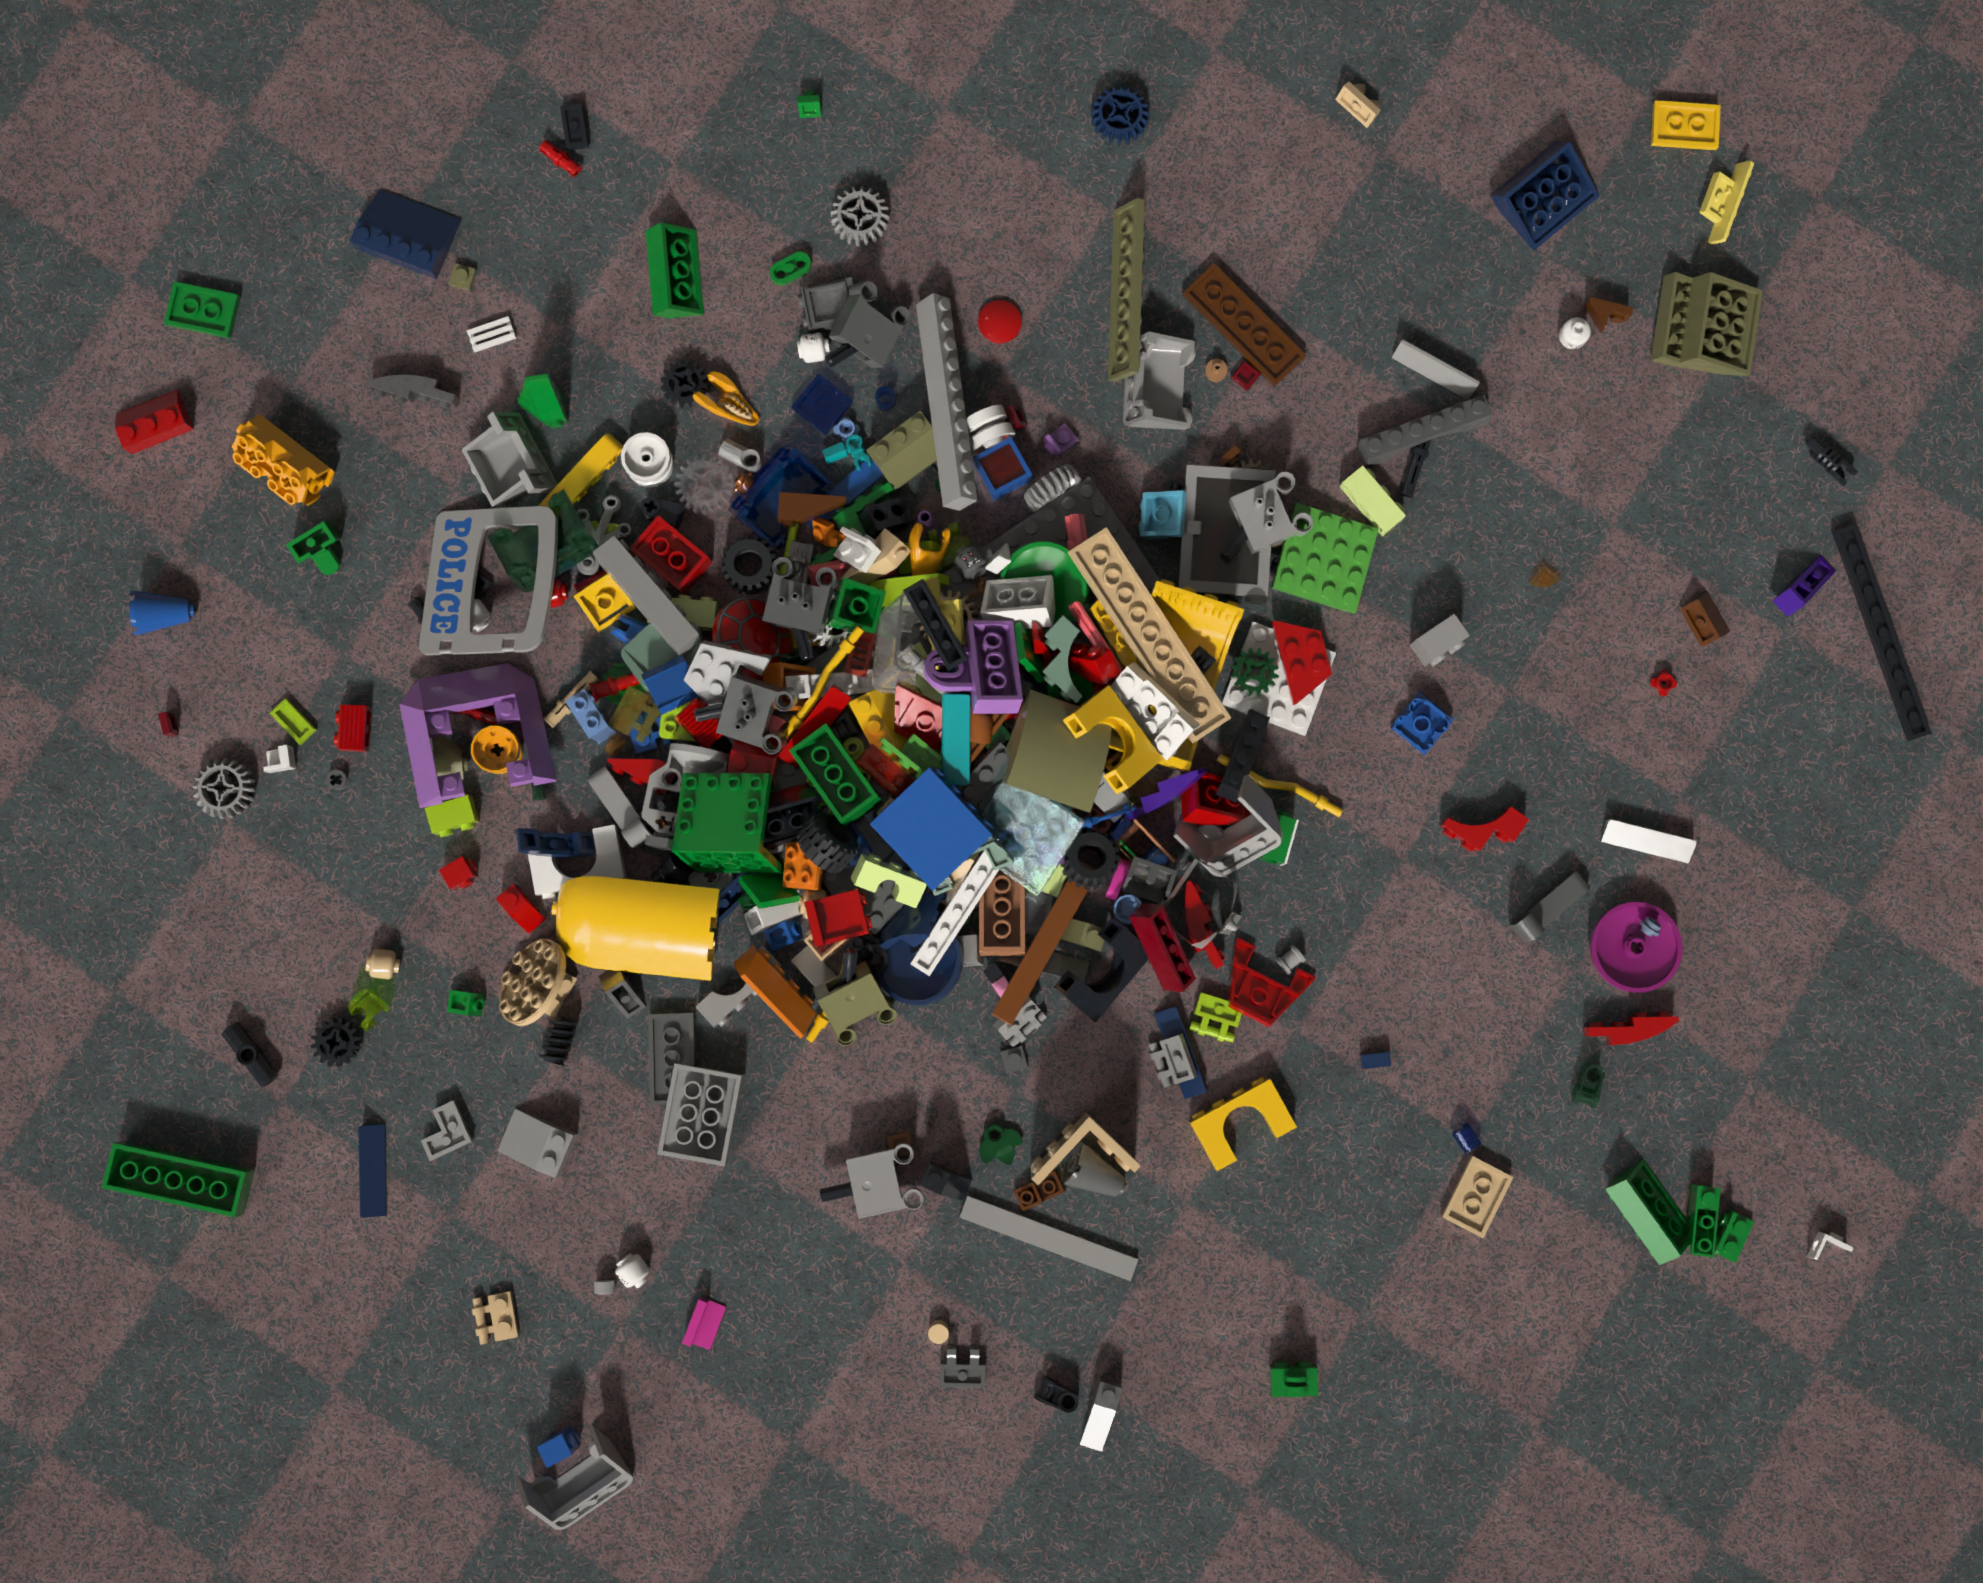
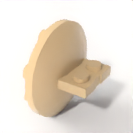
M539 939L513 956L512 964L522 967L518 976L508 970L501 977L502 988L499 1010L508 1022L517 1026L529 1025L538 1020L544 1013L555 1018L564 1003L565 997L569 994L577 980L576 977L565 972L566 957L563 948L550 939Z

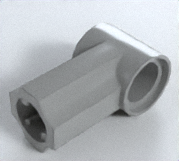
M729 438L721 444L718 453L720 457L740 466L747 472L751 471L752 474H757L762 470L763 461L757 451L748 449ZM756 458L757 461L754 465H747L749 459Z

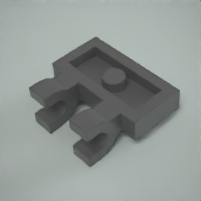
M947 1345V1362H940L939 1387L985 1388L986 1363H979V1346H970V1363L956 1362L957 1345Z

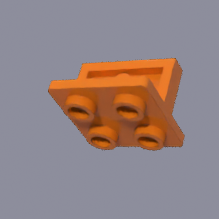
M786 843L782 886L786 888L821 890L823 869L819 868L805 856L798 843Z

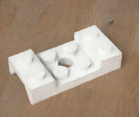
M1135 662L1128 665L1110 686L1116 692L1125 708L1129 710L1139 727L1153 741L1152 745L1158 750V753L1166 760L1174 756L1180 745L1200 726L1182 706ZM1149 704L1155 706V708L1157 709L1156 715H1152L1149 713Z

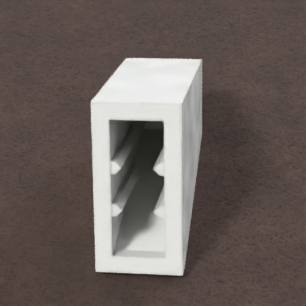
M799 889L797 891L802 896L805 890ZM798 902L762 909L755 906L743 916L751 935H754L801 914H799Z

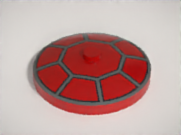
M742 597L726 604L719 611L712 630L714 643L732 646L733 649L742 651L750 650L755 654H768L772 656L769 664L779 662L791 664L793 657L791 631L788 628L766 624L762 621L766 601L755 597ZM741 665L738 671L739 674L763 681V675L760 676Z

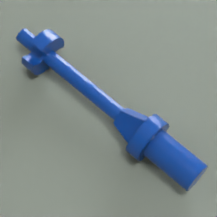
M1128 803L1123 804L1124 809L1100 817L1085 816V819L1070 824L1072 831L1076 832L1085 828L1092 829L1099 821L1126 813L1127 817L1132 816L1131 811L1137 809L1136 805L1129 807Z

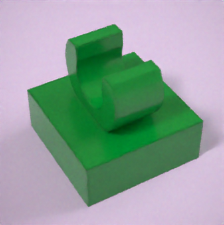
M804 90V96H797L799 117H821L819 95H813V90Z

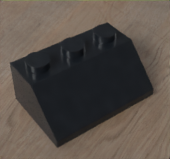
M808 782L770 793L763 842L765 849L796 841L798 833L819 812L817 795Z

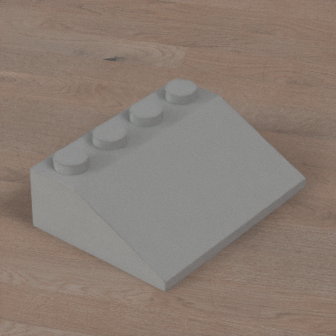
M674 1063L657 1154L719 1166L728 1165L744 1074Z

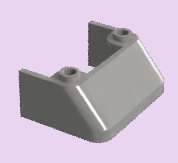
M1248 774L1243 778L1237 799L1252 813L1250 816L1222 830L1218 825L1198 826L1194 823L1182 821V813H1180L1173 835L1196 859H1201L1225 876L1277 848L1281 844L1283 837L1272 799ZM1201 863L1212 875L1217 877H1224L1221 874L1214 871L1213 869Z
M593 1425L588 1427L593 1438L588 1447L591 1456L556 1480L548 1476H540L530 1484L519 1475L515 1477L525 1508L556 1530L568 1528L624 1490L633 1481L629 1468L611 1440Z

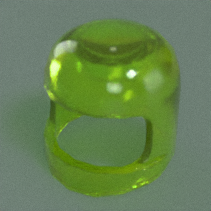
M369 988L358 991L348 1003V1010L351 1015L363 1013L366 1016L361 1023V1027L366 1032L376 1024L372 1018L383 1009L387 1013L390 1009V1006L381 996Z

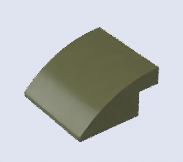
M1677 272L1665 275L1662 284L1651 361L1716 374L1749 376L1763 290L1712 272L1694 278Z
M1029 689L1004 752L1010 758L1002 781L1006 785L1090 813L1105 768L1112 726L1099 723L1087 733L1075 738L1063 722V719L1079 706Z

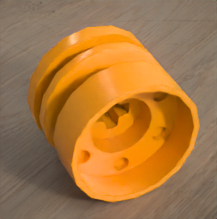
M488 726L481 729L474 736L471 743V755L474 762L481 769L494 774L508 773L506 763L521 760L523 746L520 738L513 731L501 726ZM496 745L504 748V751L500 753L501 756L493 753V750L497 749Z

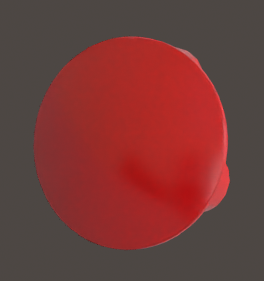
M1003 300L992 301L985 305L978 317V327L981 334L995 344L1006 343L1014 339L1022 325L1019 310L1012 303Z

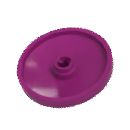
M1629 902L1609 909L1599 918L1591 933L1590 955L1595 969L1607 983L1622 991L1640 993L1655 990L1673 977L1681 962L1683 947L1678 927L1666 912L1648 903ZM1647 916L1655 919L1662 926L1659 936L1652 935L1650 937L1640 929L1642 927L1639 923L1641 919H1645Z

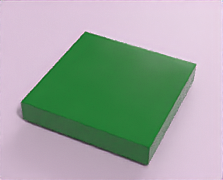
M1021 622L1013 624L1018 661L1037 682L1045 681L1043 679L1045 673L1042 672L1044 669L1042 654H1034L1032 634Z
M782 872L754 873L739 876L738 883L759 909L799 902L800 894L795 888L782 886Z

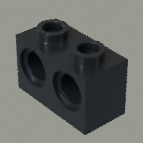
M890 497L878 504L871 502L863 507L864 510L858 516L866 535L873 539L877 538L884 529H887L892 534L904 531L914 521L903 497L896 499Z

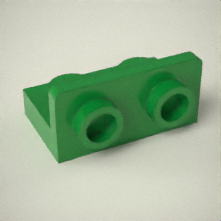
M1727 1209L1718 1219L1720 1226L1716 1233L1715 1254L1736 1263L1754 1221L1733 1210Z

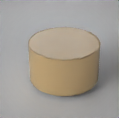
M935 1320L929 1325L928 1337L933 1343L941 1344L948 1339L949 1327L946 1322Z

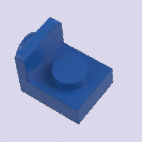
M795 918L764 931L772 952L804 938L802 928Z

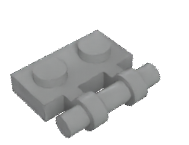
M1028 996L1012 1026L1000 1019L993 1026L1014 1048L1019 1042L1023 1043L1027 1039L1026 1036L1032 1030L1038 1029L1041 1026L1040 1023L1047 1017Z
M1183 1033L1161 1040L1162 1050L1159 1049L1157 1042L1149 1044L1151 1051L1149 1055L1151 1060L1155 1062L1158 1071L1156 1075L1158 1080L1161 1079L1163 1088L1172 1085L1170 1076H1172L1174 1084L1198 1077ZM1162 1057L1166 1058L1169 1069H1166Z

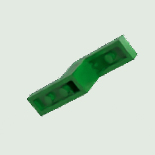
M890 483L878 484L869 495H861L853 501L854 504L846 508L845 506L837 510L833 520L838 529L840 530L842 527L849 530L854 528L864 537L866 533L858 516L864 510L863 507L871 502L878 504L894 494V489ZM838 541L837 547H830L831 550L825 554L821 552L815 555L809 564L815 565L838 560L833 554L842 542Z

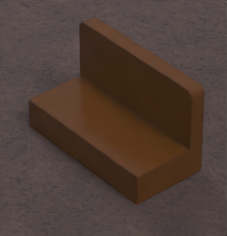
M1709 594L1680 608L1701 647L1730 632Z

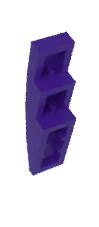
M1206 767L1157 783L1160 792L1142 797L1143 807L1131 811L1132 816L1129 817L1124 813L1126 821L1153 812L1175 800L1207 772Z

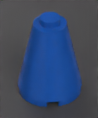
M137 590L130 591V596H134V601H129L131 626L137 628V630L133 631L134 635H141L191 621V617H195V606L190 604L189 599Z

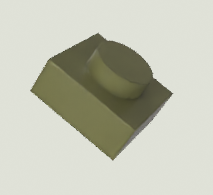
M454 263L448 284L452 287L471 291L477 270Z

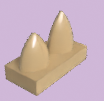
M1348 81L1335 100L1368 128L1381 111L1379 101L1369 100L1365 96V84H1351Z

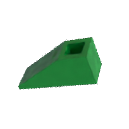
M1690 1183L1687 1211L1691 1255L1714 1258L1721 1188Z

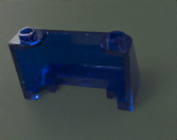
M784 445L753 478L754 482L746 492L740 493L731 503L728 511L761 540L767 541V544L775 550L786 542L787 532L785 530L788 528L782 526V523H778L779 492L827 495L832 482L795 447Z

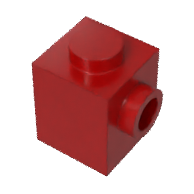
M464 856L439 869L451 890H456L459 887L462 889L467 888L474 883L473 879L478 877L475 872L478 870L475 862L471 858L468 859Z

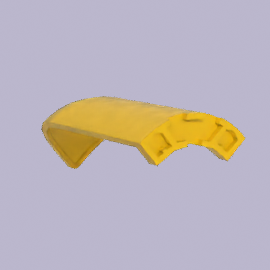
M602 876L577 877L569 879L560 886L557 902L553 901L552 915H556V937L564 953L577 964L595 969L712 980L715 961V940L712 928L717 927L720 903L719 889Z

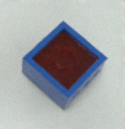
M1011 437L972 457V464L993 502L1032 481V473Z

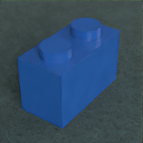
M568 1426L545 1438L537 1446V1449L548 1468L571 1456L580 1447L579 1442L581 1439L577 1430H572Z

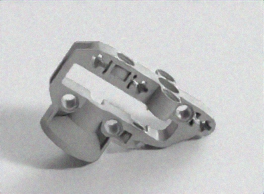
M671 744L667 764L649 776L642 818L657 832L674 836L671 831L676 823L677 814L652 809L656 790L661 789L680 793L683 773H727L730 755L698 746ZM671 774H677L678 781L674 785L667 783V778ZM665 818L667 822L673 824V827L664 826L662 829L659 821H663ZM786 844L776 846L775 850H772V848L767 850L772 855H779L785 850Z

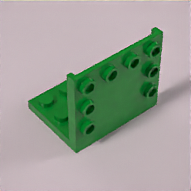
M683 773L672 852L695 872L781 873L782 864L763 847L772 776L769 773Z

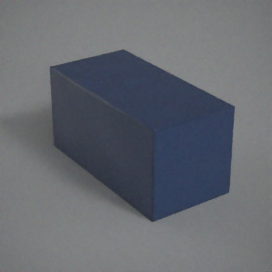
M1390 1052L1360 1055L1361 1069L1391 1066Z

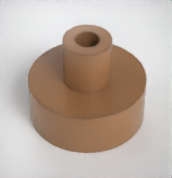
M1220 359L1209 361L1205 368L1206 377L1212 382L1222 381L1226 377L1228 370L1226 363Z

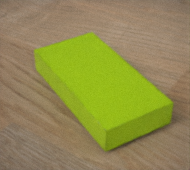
M284 698L270 712L299 745H302L317 731L288 698Z

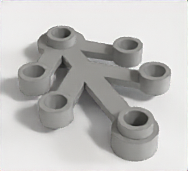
M609 495L604 499L603 507L605 510L596 532L590 522L589 512L586 509H579L576 512V518L582 524L591 542L588 552L581 541L582 534L578 529H571L568 532V538L571 543H574L580 556L577 560V567L584 575H592L599 569L600 564L594 557V550L613 536L618 540L622 537L628 538L632 534V529L627 523H621L617 530L606 534L612 516L618 514L622 508L620 499L617 496ZM613 500L616 502L614 506L608 505L609 501ZM585 513L587 514V517L585 519H580V514ZM626 527L629 529L627 533L621 532L622 528ZM577 533L579 534V537L577 539H572V534ZM590 560L592 561V564L590 566H585V561Z

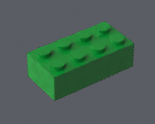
M826 723L789 750L839 822L845 827L882 801V798L834 731Z

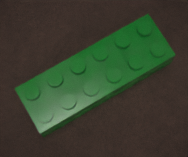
M121 1141L112 1143L101 1188L230 1217H238L244 1215L255 1170Z

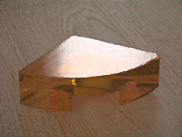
M1543 565L1528 583L1535 587L1546 588L1555 585L1561 579Z

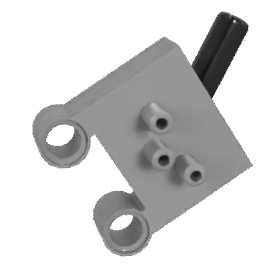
M1281 472L1275 479L1230 498L1229 504L1239 524V529L1221 552L1225 558L1232 560L1245 542L1251 554H1254L1291 537L1304 536L1313 527L1312 517L1307 513H1299L1290 522L1279 495H1287L1293 489L1295 478L1291 473ZM1286 479L1289 482V488H1281L1278 480ZM1304 520L1307 523V529H1299L1296 521Z

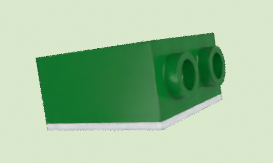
M1279 811L1276 815L1283 834L1281 844L1260 856L1258 860L1283 866L1287 864L1299 820L1291 818L1292 814Z

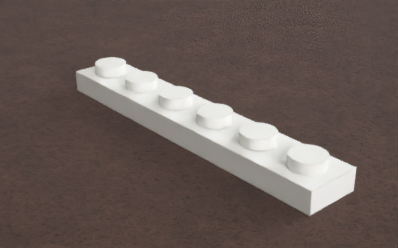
M983 850L934 925L930 936L923 942L910 962L911 965L928 976L931 975L999 871V869L994 870L985 850Z

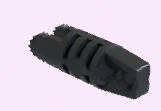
M1811 437L1805 443L1814 451L1810 456L1824 467L1842 486L1847 483L1846 479L1835 471L1841 464L1850 474L1855 476L1858 473L1827 442L1824 441L1820 445Z

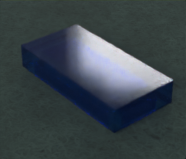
M1119 818L1106 832L1109 835L1108 838L1118 841L1132 823L1126 818Z

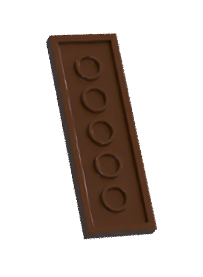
M1215 263L1183 292L1182 296L1273 387H1276L1306 358L1307 355Z

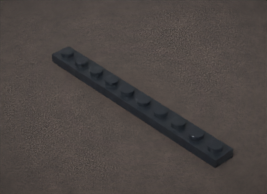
M1854 524L1832 532L1906 740L1910 741L1932 734L1857 525Z

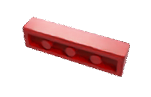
M833 684L778 757L799 768L800 765L789 750L825 723L830 727L852 697Z

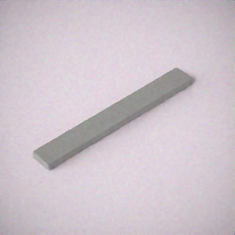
M968 1195L960 1214V1218L1129 1281L1132 1279L1138 1259Z

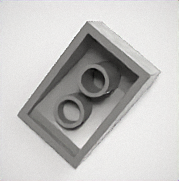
M515 1108L497 1151L536 1171L557 1178L561 1176L578 1134Z

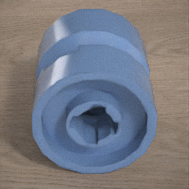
M1133 895L1121 896L1113 905V916L1119 923L1130 925L1132 922L1129 916L1142 903Z

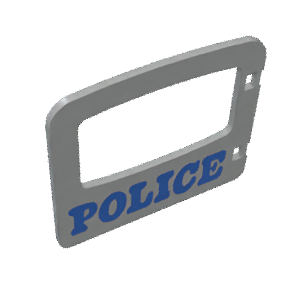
M545 506L444 511L437 516L419 641V650L423 654L455 655L529 652L541 644L544 639L550 611L557 558L558 518L554 511ZM538 525L536 578L525 631L512 634L473 635L475 585L482 544L487 529L491 527ZM505 640H515L514 646H505ZM443 642H452L451 648L442 649Z

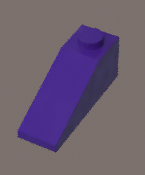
M1820 555L1772 601L1788 617L1803 607L1836 571Z

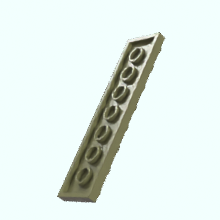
M1136 198L1115 209L1113 214L1108 381L1125 379L1139 373L1140 326L1142 323L1141 304L1143 300L1141 294L1143 281L1142 262L1144 259L1143 239L1145 236L1144 217L1146 213L1144 208L1145 200Z

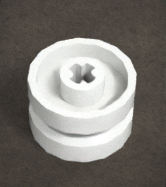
M1002 405L984 408L966 418L972 455L976 456L1003 440L1015 436L1011 423L1004 422L1007 415Z
M648 432L638 433L629 438L623 446L621 452L622 465L630 478L638 485L645 487L659 486L671 476L674 468L673 455L665 441L659 436Z

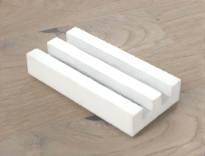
M508 316L467 330L474 352L516 339ZM507 324V326L474 337L475 334ZM507 331L510 332V334L498 337L496 339L478 345L476 343L478 341L505 333Z

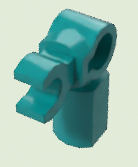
M857 434L850 435L845 443L840 442L822 450L827 464L848 457V454L851 453L858 471L861 470L859 464L862 461H866L869 467L872 466L871 460L866 454L863 440Z

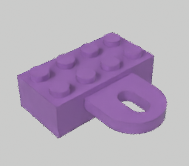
M968 620L964 632L965 647L963 648L970 660L955 667L957 669L955 673H939L935 670L934 667L945 666L936 649L927 656L924 664V675L929 684L942 691H970L973 714H1008L1019 712L1023 697L1013 621Z

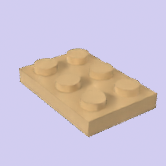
M1470 1156L1441 1217L1484 1238L1513 1177L1474 1156Z

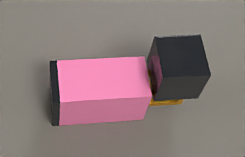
M994 963L983 972L990 983L994 982L992 986L1001 998L1009 983L996 963Z

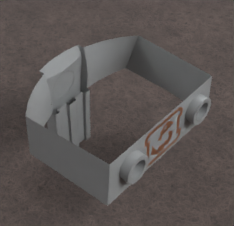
M1194 859L1192 863L1188 862L1182 871L1184 875L1167 901L1163 899L1159 905H1163L1166 910L1198 861L1222 876H1226L1201 859ZM1233 882L1234 897L1229 912L1230 915L1224 919V924L1221 928H1218V931H1215L1209 938L1195 944L1175 931V933L1190 945L1202 949L1217 933L1230 935L1232 931H1236L1238 929L1237 923L1242 917L1233 911L1238 884Z

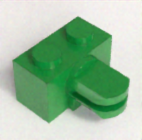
M329 520L321 522L286 544L298 564L311 558L321 573L325 575L336 573L341 567V561L331 548V545L339 541L341 537Z
M1275 1361L1274 1365L1269 1366L1270 1394L1272 1397L1318 1396V1369L1315 1364H1311V1361H1297V1365H1288L1287 1361Z

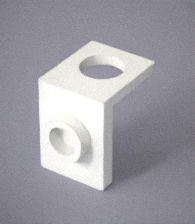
M1818 1232L1807 1257L1818 1260L1826 1241L1852 1252L1853 1247L1843 1243L1844 1238L1830 1232L1827 1235Z

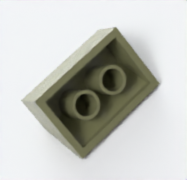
M921 411L866 450L869 457L895 491L937 461L933 429Z

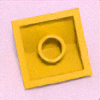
M608 573L573 595L598 632L617 621L622 613L626 615L635 609L631 600ZM624 605H629V607L625 608L624 610H622L612 618L608 619L601 625L598 624V622H600L607 616L611 615Z

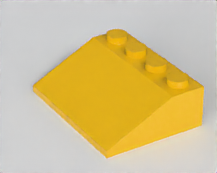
M910 675L870 691L849 702L891 786L917 773L913 768L910 767L907 770L897 761L900 758L894 753L891 755L887 754L880 748L882 743L878 741L880 737H883L899 750L908 740V738L894 732V713L897 682L919 693ZM942 747L935 751L942 756Z

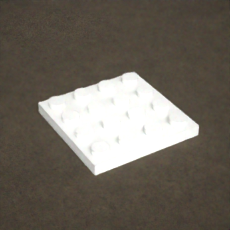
M1252 622L1242 651L1248 654L1249 648H1252L1253 652L1261 648V654L1269 651L1268 658L1275 657L1276 659L1272 663L1273 666H1279V669L1274 671L1275 674L1279 675V678L1272 679L1276 685L1274 687L1268 686V693L1261 690L1259 697H1257L1255 692L1248 696L1247 690L1240 693L1241 686L1234 687L1233 684L1236 682V678H1231L1222 704L1247 714L1249 709L1269 716V723L1305 736L1326 680L1298 704L1292 705L1274 631L1272 628ZM1326 649L1331 668L1336 652ZM1252 658L1256 662H1262L1261 659ZM1243 663L1240 666V676L1243 675L1245 671ZM1261 668L1256 670L1252 669L1247 677H1249L1250 675L1257 676ZM1266 669L1264 673L1266 681L1269 677V669ZM1247 682V683H1246L1247 685L1256 687V684H1255V683H1252V682Z

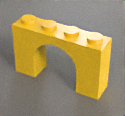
M1110 685L1098 691L1063 719V722L1075 738L1087 733L1099 723L1112 726L1120 735L1124 747L1122 759L1103 776L1116 794L1130 788L1163 760L1158 750L1149 741L1144 731L1133 719L1129 710L1125 708Z
M1260 1077L1251 1082V1088L1247 1090L1240 1088L1231 1093L1233 1098L1227 1101L1220 1099L1212 1104L1213 1109L1207 1112L1200 1110L1192 1115L1193 1120L1189 1121L1216 1171L1237 1161L1223 1132L1224 1121L1232 1110L1242 1106L1256 1108L1263 1115L1276 1138L1297 1127L1271 1079L1267 1078L1264 1080L1263 1077Z

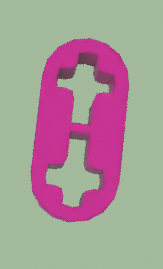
M1120 858L1118 868L1107 889L1106 898L1116 901L1131 861Z

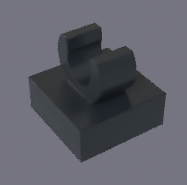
M1200 645L1191 654L1203 675L1216 661Z

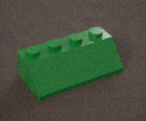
M662 222L645 230L653 316L677 318L704 315L697 231Z
M1641 1159L1613 1179L1605 1190L1608 1192L1611 1200L1618 1206L1623 1217L1633 1227L1636 1235L1648 1248L1651 1256L1661 1265L1680 1257L1689 1246L1688 1220L1645 1160Z

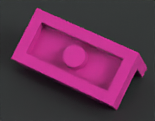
M700 1297L682 1344L690 1347L692 1344L708 1350L711 1349L726 1307Z

